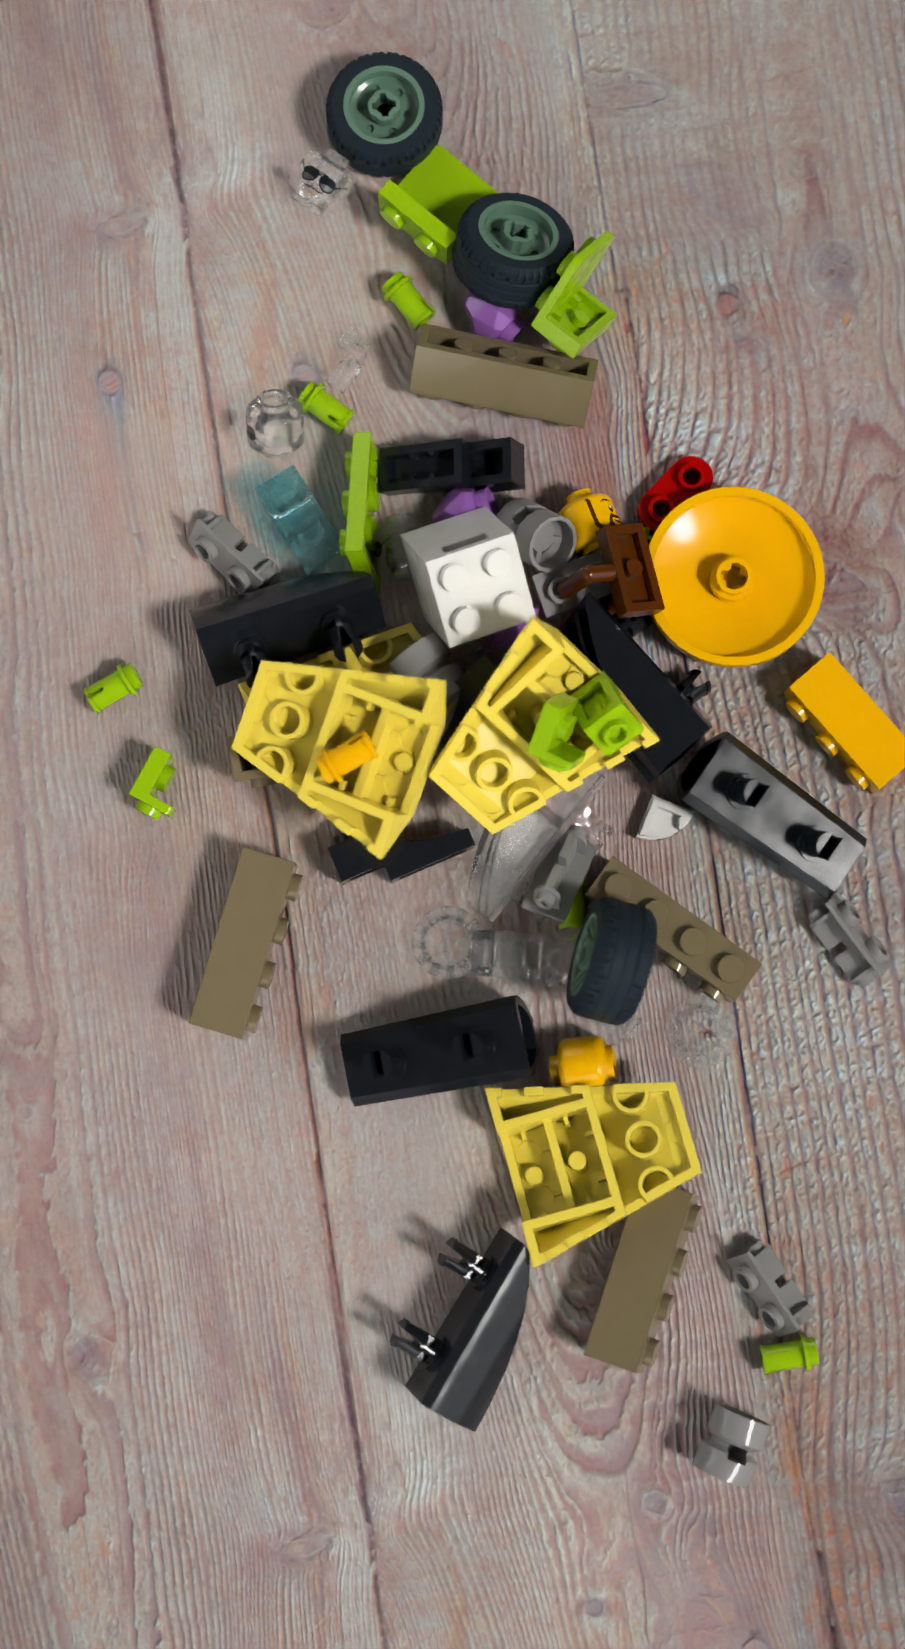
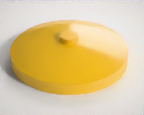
M720 487L698 493L679 504L665 517L649 543L665 607L658 614L650 616L669 643L698 662L721 668H745L768 662L787 651L803 636L819 610L824 591L825 572L818 542L808 524L793 508L766 492L746 487Z

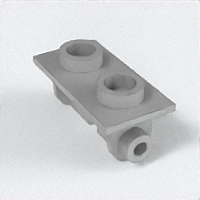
M211 512L203 521L200 519L196 520L188 543L202 561L211 563L225 576L229 586L236 592L245 593L261 588L263 583L268 585L278 574L273 568L274 562L252 542L241 552L235 548L244 540L245 536L222 514L217 516Z
M600 550L568 561L565 566L557 571L548 573L541 571L531 575L534 582L532 586L537 601L541 602L546 618L577 607L587 593L591 592L596 599L611 594L608 582L591 583L571 598H564L558 592L559 583L581 567L591 564H604Z
M570 825L568 829L563 830L561 833H555L523 900L522 908L562 923L565 922L598 850L597 846L587 843L585 838L586 831L582 827Z
M835 894L825 903L829 911H826L820 905L807 915L812 922L809 925L828 951L840 942H843L847 949L835 956L834 959L852 984L857 982L861 988H864L876 979L872 972L873 970H875L879 977H882L891 965L887 961L889 954L877 937H869L859 924L862 921L859 912L847 899L842 901Z
M758 1239L745 1248L747 1252L727 1259V1262L733 1269V1277L742 1290L749 1293L759 1308L760 1319L768 1329L775 1332L777 1337L798 1332L802 1329L800 1325L812 1317L808 1311L811 1306L792 1279L786 1281L780 1287L776 1284L775 1280L787 1271L769 1244L764 1245L761 1239Z

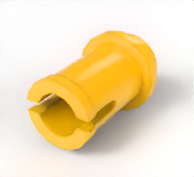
M363 730L360 734L330 751L326 748L322 749V755L316 758L315 761L329 784L335 780L341 783L344 781L343 776L373 758L376 759L379 757V754L370 737Z

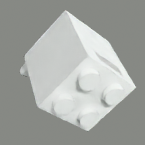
M484 506L400 534L423 617L449 648L529 621L531 616L536 617L514 532L487 507Z

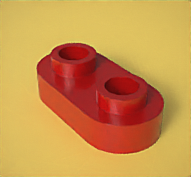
M695 456L683 457L676 461L641 499L637 510L639 523H643L644 527H649L650 534L654 535L661 522L665 519V517H658L654 514V505L662 503L668 507L670 513L688 498L710 490L713 484V472L709 464ZM688 471L695 472L699 477V482L694 485L687 484L683 479V474Z

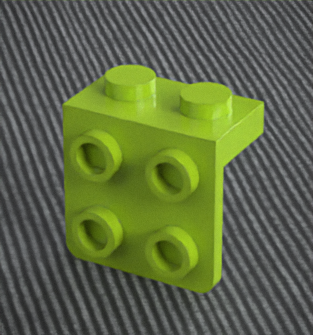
M436 145L427 158L413 167L398 185L389 179L379 190V212L392 227L397 230L402 228L413 237L414 243L422 252L431 258L436 256L447 266L452 260V249L463 213L476 200L498 192L444 147Z
M608 230L597 239L590 236L577 253L571 251L564 258L556 271L561 276L555 287L553 285L548 286L535 304V307L540 311L530 326L547 338L553 348L559 352L566 353L572 359L606 331L617 316L614 311L583 288L615 238Z

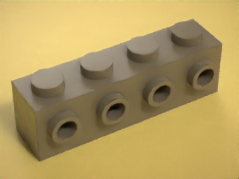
M423 323L416 344L409 392L421 394L430 400L446 399L464 403L474 409L489 408L508 412L517 418L532 417L547 420L560 427L575 426L584 428L599 360L578 355L572 359L566 353Z
M246 847L242 848L189 1024L245 1040L248 1031L256 1032L263 1007L256 1005L261 987L269 989L276 968V963L269 961L274 943L278 945L283 944L290 919L283 917L288 900L296 901L303 875L296 874L298 868L296 862Z
M614 856L610 858L584 894V898L590 901L587 906L588 909L601 898L610 897L615 900L618 899L627 903L644 906L651 910L657 922L655 949L664 955L661 962L682 977H684L686 972L702 982L698 989L719 1004L724 999L729 1003L735 1002L762 965L758 960Z
M674 1188L627 1216L583 1355L633 1373H644L646 1366L653 1367L661 1343L660 1340L655 1339L660 1321L667 1322L674 1304L675 1296L669 1294L674 1276L679 1278L682 1276L687 1264L689 1251L683 1249L688 1232H696L702 1216L703 1207L697 1205L700 1196Z

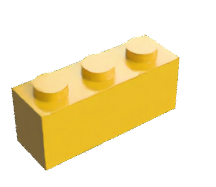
M830 652L783 693L788 699L785 705L790 713L799 722L804 723L807 720L818 732V735L815 736L817 743L829 756L834 757L837 754L849 767L845 770L846 775L861 791L867 788L872 794L877 792L905 768V736Z

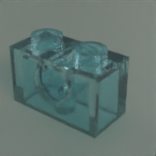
M294 464L255 488L260 503L305 574L340 553L339 535Z

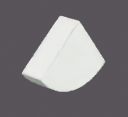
M652 795L635 838L644 841H659L670 838L687 825L694 811Z

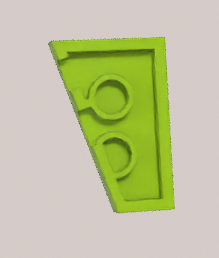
M371 432L353 433L352 451H346L345 471L347 477L350 478L349 489L342 492V509L344 516L347 517L346 529L340 530L339 548L341 556H347L353 571H365L371 574L377 594H381V578L377 577L372 565V555H376L374 543L380 542V537L378 536L376 517L371 515V512H378L380 509V455Z

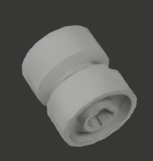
M524 497L511 500L498 512L496 517L514 532L520 558L524 563L539 571L548 573L562 568L572 557L576 548L577 533L574 524L568 518Z
M436 632L428 634L412 644L389 664V669L394 675L446 680V708L458 700L460 688L455 681L465 673L459 663L451 664L449 662L451 652Z
M716 1402L706 1426L711 1433L710 1438L701 1439L692 1465L718 1479L748 1488L757 1467V1462L753 1458L754 1452L763 1451L772 1426L748 1413ZM729 1444L734 1445L728 1453Z

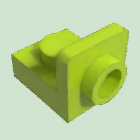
M604 671L570 695L578 699L573 712L577 716L583 731L606 756L612 755L644 730L641 722L628 709L614 682Z
M563 692L558 693L545 702L527 753L540 758L539 762L544 767L558 772L571 771L583 762L586 755L585 751L566 743L577 723V716L573 715V711L578 699Z
M155 746L129 795L138 800L135 809L159 821L162 814L172 819L176 813L172 806L154 796L158 790L163 793L167 790L177 769L171 766L175 760L173 756Z

